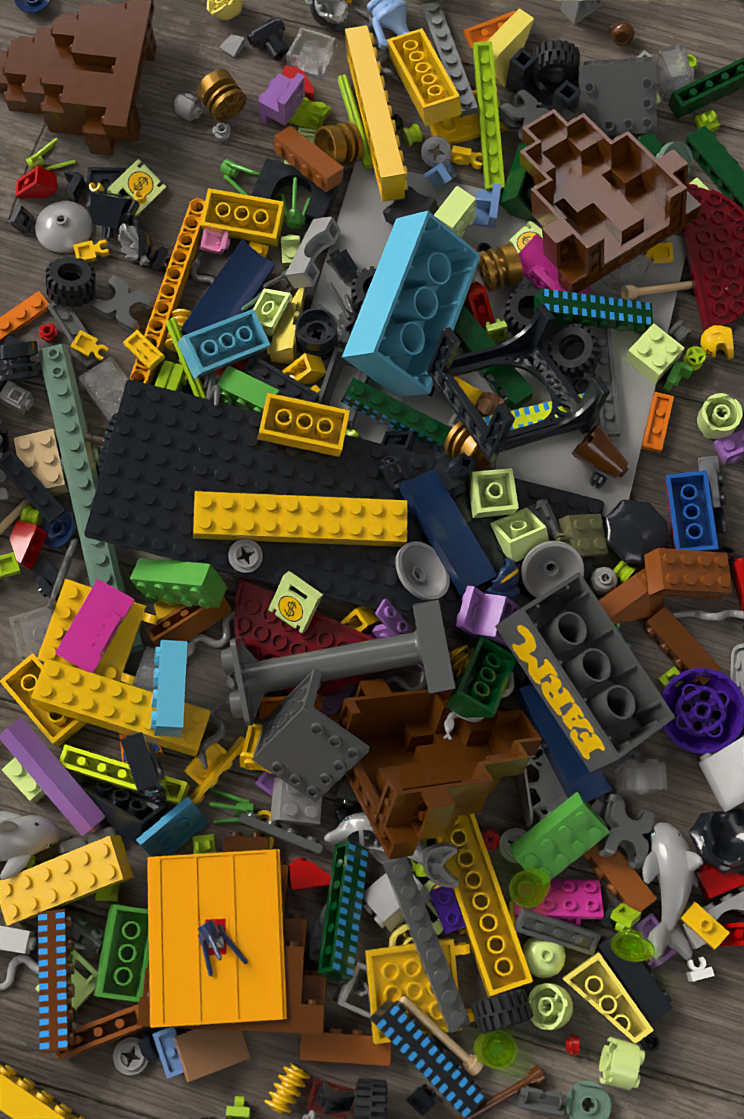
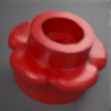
M52 323L43 324L38 334L44 341L52 342L57 338L58 330Z
M486 829L485 832L481 833L487 850H495L499 846L500 835L495 833L493 829Z
M570 1034V1038H566L565 1052H569L570 1057L572 1055H579V1037L573 1036V1034Z

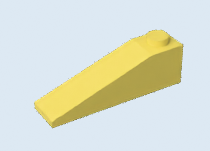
M520 8L487 41L492 42L496 83L503 88L506 87L509 61L521 48L524 49L534 22V18Z
M299 288L273 334L272 343L267 348V354H270L271 362L292 364L295 360L297 351L295 327L296 320L303 313L306 296L305 288Z

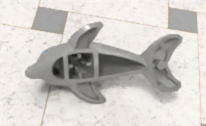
M0 811V861H7L0 879L6 880L16 876L27 866L32 855L50 848L53 844L69 840L70 834L59 829L54 821L43 816H21L9 811Z
M364 812L355 813L344 818L337 829L329 832L324 837V840L331 844L351 841L369 849L368 851L372 857L382 865L390 861ZM419 840L414 855L408 858L422 864L427 877L435 884L448 888L459 886L458 878L444 866L445 862L457 853V846L450 842H441L428 847L424 840Z
M653 820L652 830L648 833L652 843V850L645 858L643 877L647 885L656 875L658 877L662 916L661 922L649 933V949L652 956L657 960L662 956L663 950L668 945L676 950L685 960H689L692 957V948L677 922L685 909L692 885L694 884L696 888L699 886L695 870L703 864V860L697 853L691 851L689 843L681 830L670 823H657Z

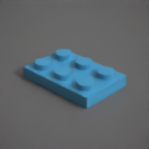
M187 797L150 829L145 831L137 839V842L151 857L171 856L208 825L209 821Z

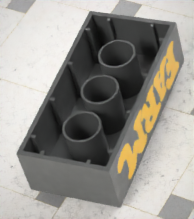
M580 572L528 603L495 626L590 772L620 759L675 718Z

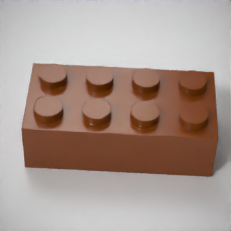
M657 548L644 555L649 595L719 599L733 593L727 553Z

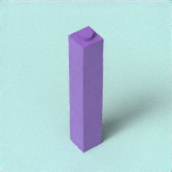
M22 717L0 734L2 743L81 836L88 831L92 834L102 826L99 822L106 816Z

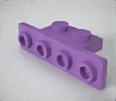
M382 600L375 614L383 624L374 627L372 631L374 635L379 639L414 632L389 600ZM417 664L422 671H425L423 665Z

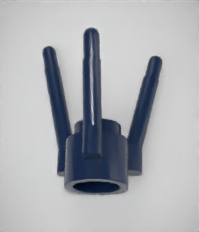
M212 920L198 928L200 933L198 938L210 977L213 976L207 945L211 944L218 960H222L220 950L216 944V941L220 939L219 934L244 964L248 963L240 950L224 932L221 924L216 925L215 921Z

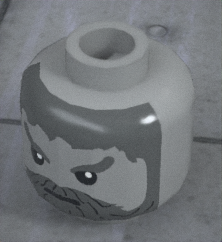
M188 92L179 94L175 98L173 106L177 115L187 121L200 117L202 108L201 101Z
M601 567L596 569L591 575L589 586L594 594L606 596L615 589L618 578L612 569Z

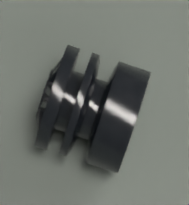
M312 308L304 311L296 320V345L301 355L306 353L326 360L332 356L334 348L337 347L338 343L336 319L325 309Z
M37 341L0 346V360L7 362V365L0 367V371L8 370L9 373L1 375V381H24L42 375V370H32V366L41 365L40 362L31 361L30 357L39 354Z

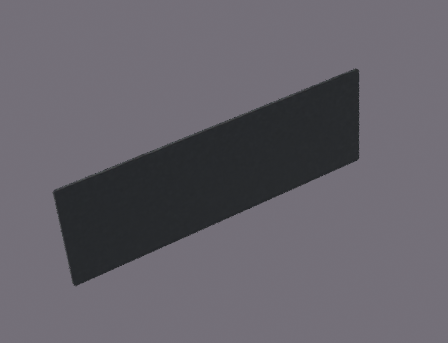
M131 379L126 381L84 532L86 538L182 562L211 564L218 571L278 586L283 575L290 571L323 594V597L375 610L378 609L382 600L388 599L401 616L415 619L413 604L425 602L426 600L411 594L399 579L396 570V556L401 547L254 541L262 550V562L253 572L242 573L232 567L228 557L231 546L238 540L193 539L195 491L405 500L398 488L393 491L389 489L382 471L378 470L376 465L381 463V460L387 456L397 457L402 460L409 479H413L433 470V462L437 458L349 435L344 437L339 457L258 440L263 413L221 402L215 407L213 400ZM514 478L519 507L516 512L536 504L539 500L547 499L558 524L559 519L568 515L601 514L602 517L604 508L602 500ZM469 488L458 497L454 498L451 495L495 572H500L501 568H503L504 559L508 557L504 554L491 527V523L508 515L473 518ZM407 504L406 544L417 541L431 546ZM242 549V556L239 559H245L249 564V557L253 553L246 554ZM594 556L582 558L584 565L583 578L587 584H589ZM525 558L515 562L519 571L518 587L520 594L517 598L512 599L521 608L536 599V597L529 593L522 581L521 568ZM548 564L546 568H551L553 564ZM451 578L447 592L438 599L443 626L463 631L456 626L463 595L459 594ZM492 580L480 585L477 589L483 592L487 586L493 584Z

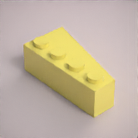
M599 952L562 977L564 981L635 1044L654 1031Z

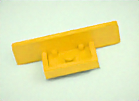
M240 736L228 751L218 743L209 746L205 751L208 764L207 770L204 769L199 759V754L185 768L184 772L199 784L189 795V799L194 805H198L204 799V793L217 784L221 773L229 770L233 764V759L242 753L245 742L244 737Z

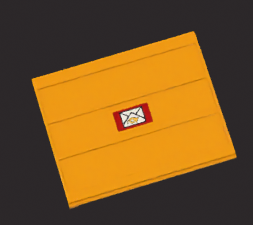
M280 849L147 857L150 1028L287 1019ZM214 920L216 925L221 924L224 932L240 950L248 963L244 964L219 934L220 939L216 941V944L220 950L222 960H218L211 944L207 945L213 976L210 977L198 938L200 935L198 928Z

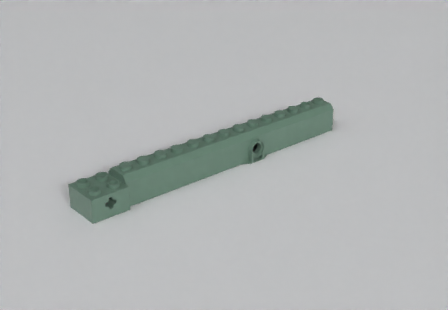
M65 344L42 348L39 351V357L61 451L60 462L63 473L67 478L91 588L96 580L99 579L128 595L117 546L89 539L84 535L100 478L98 465L101 454L92 442L84 441L86 433H91L73 355L68 345ZM139 627L131 653L146 650L141 627Z

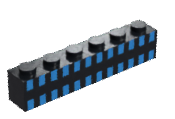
M388 998L369 1019L465 1119H468L485 1100L480 1094L482 1088L473 1079L469 1082L465 1078L467 1075L466 1071L459 1064L454 1066L450 1062L452 1057L443 1048L439 1051L435 1046L437 1041L428 1032L424 1035L419 1030L422 1025L413 1016L409 1019L404 1014L407 1009L398 1000L394 1003Z

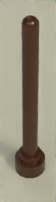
M536 1065L531 1068V1072L527 1073L528 1076L481 1103L468 1119L480 1116L519 1093L521 1087L531 1086L532 1084L540 1086L547 1082L539 1066ZM461 1115V1116H459V1117H457V1118H455V1119H465V1118Z

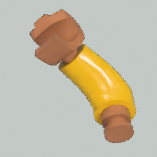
M454 377L474 407L482 415H493L496 406L505 402L504 399L491 392L485 393L459 377Z

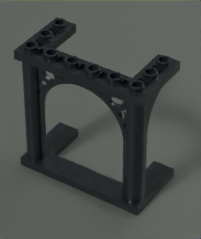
M545 304L537 306L529 325L510 340L494 347L459 356L455 355L460 340L450 327L443 328L428 367L427 373L489 462L495 461L500 452L578 429L582 434L589 433L610 393L608 387L598 376L592 378L581 399L543 349L542 345L555 319ZM527 359L532 366L526 365L524 360ZM494 366H512L522 369L539 379L547 388L552 400L551 412L540 422L510 430L515 417L505 403H501L496 406L487 425L454 377ZM558 406H562L566 412L559 410Z

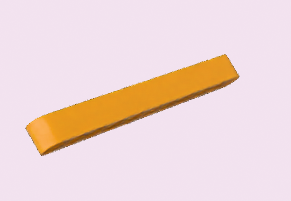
M200 198L193 199L189 204L144 334L152 344L156 345V348L161 353L169 333L166 321L171 319V313L178 308L191 269V263L194 260L203 231L200 223L205 201ZM169 293H174V295L170 297L166 296ZM163 310H168L167 313L161 314ZM162 327L160 331H154L156 328ZM136 358L130 379L135 381L143 379L145 380L143 383L152 384L158 365L150 371L146 366H142L143 364Z

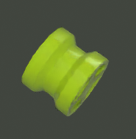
M416 123L412 124L410 128L404 127L401 129L403 140L408 147L414 142L419 143L423 141L421 130Z
M691 347L687 350L683 362L694 368L693 371L701 368L706 354L700 347Z
M26 505L22 511L20 521L40 527L43 516L37 509Z
M621 560L613 571L622 584L632 576L636 568L628 566L627 563Z

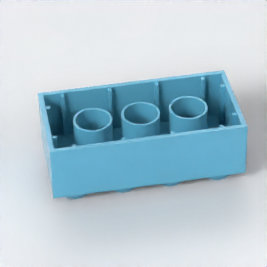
M429 211L397 218L342 358L397 397L430 394L434 381L427 373L428 367L443 328L450 327L454 330L481 254Z

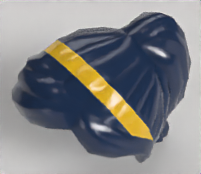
M508 557L504 559L503 568H501L500 572H496L498 576H496L495 580L491 581L493 584L483 590L484 594L506 596L510 600L519 596V571L515 561Z

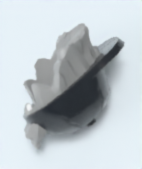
M305 0L310 5L311 14L318 24L328 26L338 33L344 30L347 25V15L349 14L346 11L348 9L346 1Z
M134 217L130 220L129 226L124 223L120 225L118 240L122 245L121 252L126 255V259H132L140 265H147L150 262L148 257L152 251L153 243L148 232L139 228L137 218Z

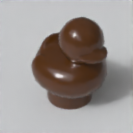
M615 22L609 28L612 40L618 45H626L634 38L635 31L629 23Z

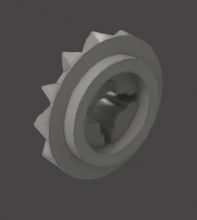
M440 136L430 137L421 148L422 159L427 165L435 167L446 159H450L451 146L446 139ZM437 144H439V150L444 154H438L434 160L433 153L428 149H435Z
M242 539L231 546L228 557L230 564L235 570L247 573L253 572L260 566L263 554L256 542ZM242 549L246 554L253 553L249 557V564L245 559H239L242 556Z
M512 828L501 836L499 842L500 852L509 862L519 863L512 854L509 842H515L527 831L520 828Z
M129 1037L123 1039L115 1047L113 1053L114 1065L125 1075L140 1073L148 1063L146 1057L139 1050L138 1042L140 1039ZM135 1046V1055L140 1059L132 1060L128 1066L129 1058L123 1055V1053L131 1052Z

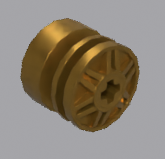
M225 69L215 70L201 80L196 90L198 98L218 122H224L235 117L243 109L247 101L246 94Z
M345 122L343 124L323 126L317 129L315 133L314 144L340 165L356 163L360 160L363 153V139L358 127L354 123Z
M511 242L498 246L497 255L492 248L488 249L487 253L485 251L479 252L481 254L478 263L479 273L489 292L495 291L496 287L498 289L503 288L504 280L508 286L523 281L520 257Z
M461 421L451 429L444 445L445 452L449 457H457L462 453L472 456L476 462L474 464V472L484 471L494 462L487 460Z

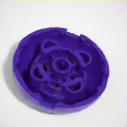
M707 668L689 669L675 676L663 690L661 696L675 716L674 719L663 726V729L667 736L682 749L699 754L717 752L733 743L741 733L744 725V697L736 683L727 675ZM696 676L711 678L703 686L699 682L697 685H694L692 679H696ZM683 681V683L676 688L675 685L678 682ZM702 692L708 693L709 699L707 701L700 699ZM684 703H688L691 706L689 712L682 710ZM699 707L705 710L704 715L697 713ZM714 710L720 712L721 716L719 719L712 718ZM696 721L702 723V729L699 731L693 727Z

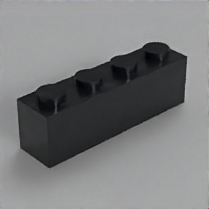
M616 931L599 943L596 948L647 1022L652 1023L673 1008L670 1004L672 1000L665 990L661 991L656 984L659 981L651 970L647 971L643 965L646 962L638 951L635 953L630 946L632 941L625 932L622 934Z

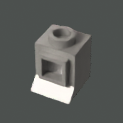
M8 381L0 392V400L3 405L22 415L33 405L34 398L31 393L11 381Z

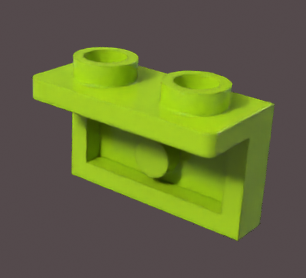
M305 97L288 122L303 128L317 130L323 127V122L330 114L331 107L326 106L322 102L308 100Z

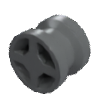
M681 319L672 326L668 334L674 336L676 341L681 344L692 334L693 330L687 327Z

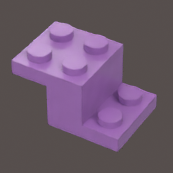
M278 73L275 79H271L268 89L258 99L261 123L267 126L270 120L273 119L286 126L305 98V76L297 73L294 79H289Z
M467 586L462 598L460 613L457 615L456 626L475 639L483 636L510 649L495 626L521 609V607L506 596L484 594L474 586Z

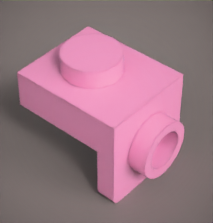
M204 229L199 249L222 255L224 250H228L230 245L229 232L225 231L221 234Z

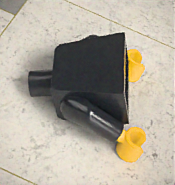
M90 183L89 188L92 192L89 193L85 206L90 218H92V223L103 226L102 237L113 238L114 228L119 229L122 223L127 225L137 212L140 204L147 201V196L143 193V196L138 198L140 192L136 190L133 194L135 199L132 200L130 196L104 192V187L101 183H98L97 188L94 183Z

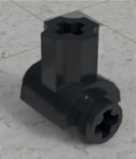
M272 17L251 29L246 35L248 42L253 48L266 49L273 61L284 58L285 54L289 52V47L283 40L285 25L280 17Z
M462 453L452 458L445 454L433 462L434 471L450 495L455 498L468 490L466 487L470 480L468 476L475 471L474 464H476L472 456Z

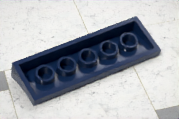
M242 239L181 327L182 335H187L244 313L246 310L242 311L241 308L254 299L275 268V264L256 252Z
M434 469L404 481L400 485L399 491L403 498L407 500L410 510L461 596L466 592L467 586L477 588L498 576Z
M530 684L518 689L514 694L524 713L542 739L540 745L567 798L569 799L578 792L586 802H589L611 791L612 788L601 768L592 772L588 770L534 685Z

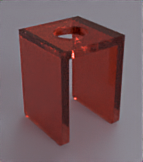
M315 1077L306 1109L323 1113L322 1107L312 1104L317 1083L322 1084V1081H328L330 1087L342 1090L353 1089V1087ZM332 1113L326 1115L346 1119L347 1114Z

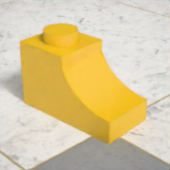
M306 353L282 371L303 385L314 384L326 375L321 357Z
M361 606L352 611L340 623L366 633L380 619L376 616L373 609Z

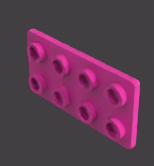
M537 234L534 235L518 253L523 275L538 289L540 287L567 292L558 282V269L544 255L543 239ZM589 286L579 293L588 294L591 287Z
M97 579L55 653L85 671L94 673L134 603V598Z
M513 878L515 917H518L521 908H525L580 926L581 919H603L604 914L599 880L551 879L541 887L534 878Z

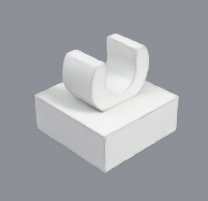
M699 957L700 966L698 968L694 966L692 960H688V967L692 970L686 973L689 982L714 976L712 967H706L704 957Z

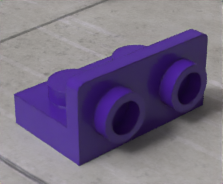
M441 886L429 892L444 933L448 934L453 931L462 930L466 924L452 889Z

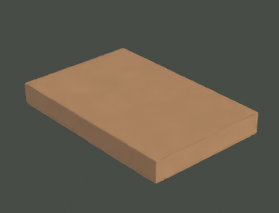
M194 1029L173 1037L187 1082L250 1059L242 1031Z

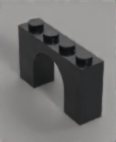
M521 48L509 61L506 87L515 94L520 90L527 91L537 100V108L544 107L549 111L555 109L567 122L571 121L576 116L581 90L566 80L554 92V95L547 92L539 84L535 76L534 70L537 58Z
M266 158L251 196L275 200L277 193L285 186L293 185V179L296 177L297 185L305 187L312 195L304 213L305 223L311 225L313 219L328 217L339 191L338 185L325 192L295 167L284 164L277 159Z
M142 732L121 739L120 741L137 791L150 803L154 801V804H158L167 800L166 797L171 795L155 746L152 743H147L146 737Z

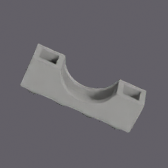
M333 217L313 219L285 274L295 289L314 286L320 274L314 261L324 249L335 244L341 232Z
M744 885L739 887L740 892L733 895L730 892L720 898L721 902L714 906L712 902L702 908L716 921L721 914L728 910L737 911L744 915ZM685 923L679 925L692 949H697L706 944Z

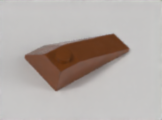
M646 568L633 575L599 600L614 625L622 622L630 623L642 618L644 620L650 619L664 607L663 596L649 595Z

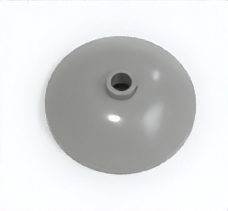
M59 201L50 204L41 211L35 223V233L40 244L45 249L57 254L75 252L73 245L89 241L93 232V223L88 211L80 204L72 201Z
M417 541L409 542L400 548L396 556V570L404 587L411 594L422 600L433 601L442 597L449 588L450 576L435 550L431 546Z
M548 541L537 545L527 554L522 564L521 577L529 593L538 598L578 572L583 577L584 565L581 556L571 545L561 541ZM548 564H553L551 568H546Z

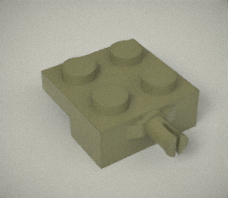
M601 514L568 515L559 519L561 533L555 534L556 541H563L577 550L581 558L609 554Z

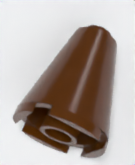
M599 424L595 425L584 436L583 441L572 452L575 458L613 478L618 476L622 478L629 470L627 468L628 462Z

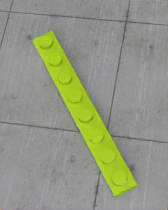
M473 42L485 190L492 191L493 183L501 184L500 190H504L505 181L492 42Z

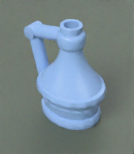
M371 0L367 5L368 10L373 15L372 24L381 50L388 48V42L385 39L382 27L390 29L398 36L411 32L408 30L406 22L408 4L404 0Z

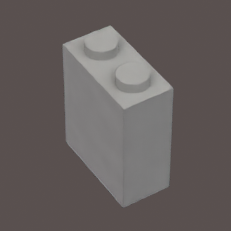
M385 873L363 892L365 903L362 905L370 915L375 913L376 917L374 920L382 929L386 926L392 933L405 922L387 873ZM414 876L425 905L431 900V897L425 887Z

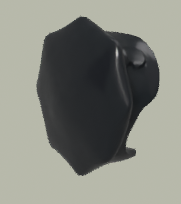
M624 499L606 516L604 531L606 542L625 563L645 565V554L657 548H667L668 523L651 503Z
M733 809L727 812L712 811L701 813L689 830V835L697 849L698 855L721 873L744 871V811L742 809Z

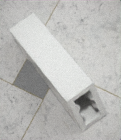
M0 926V949L30 954V950L34 949L36 943L35 932Z

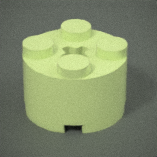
M714 394L705 401L698 413V427L708 439L718 440L733 434L739 425L743 415L742 407L736 399H732L727 394Z
M609 1037L607 1041H610L609 1046L604 1045L601 1053L599 1071L603 1072V1078L599 1077L600 1082L625 1090L638 1088L640 1083V1075L638 1073L640 1065L644 1062L645 1052L640 1050L638 1044Z

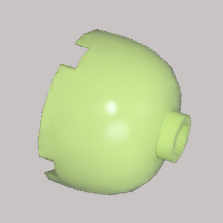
M533 936L528 938L523 945L522 951L530 974L541 979L551 978L563 968L566 958L563 946Z
M545 983L535 986L530 992L528 999L533 1013L531 1021L535 1026L545 1030H556L566 1025L573 1013V1002L571 996L563 987L557 984Z

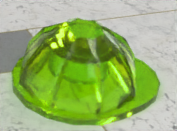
M528 869L516 873L509 884V895L512 901L522 908L538 906L545 899L550 889L548 875L539 869Z
M632 928L622 929L612 938L611 947L613 952L624 960L644 961L654 956V945L637 930Z
M501 1029L478 1036L473 1048L476 1058L481 1063L495 1069H503L511 1065L517 1056L518 1050L514 1037Z

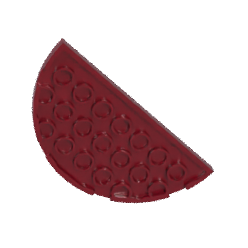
M687 184V191L701 204L700 218L681 230L704 332L714 325L725 326L744 313V211L722 193L713 189L700 188L696 184Z
M244 579L240 581L234 603L236 637L245 636L248 650L258 661L375 639L317 612L314 613L307 630L302 634L299 632L300 626L295 629L275 615L277 610L274 612L268 610L275 593ZM372 673L321 682V686L316 694L326 696L345 691L356 686ZM296 687L283 690L292 692Z

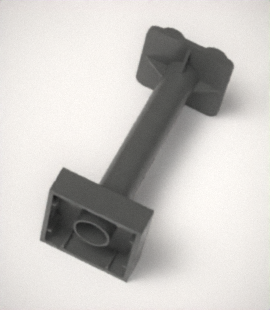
M439 600L413 604L417 629L412 633L258 661L248 650L245 636L231 639L230 647L221 650V658L225 675L236 674L238 689H235V692L229 693L233 718L244 717L245 725L252 726L259 720V705L264 693L297 687L314 668L322 673L319 681L321 683L421 664L425 669L429 693L455 689Z

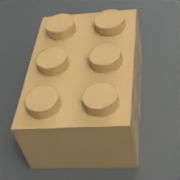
M54 429L13 438L19 459L52 496L69 492L67 478L63 473L60 462L61 451Z

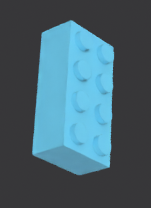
M254 309L184 335L177 342L194 379L262 353L270 346Z
M161 640L160 647H156L154 666H158V668L154 669L153 687H157V689H153L152 708H156V711H152L150 729H155L154 736L181 737L184 719L187 641Z

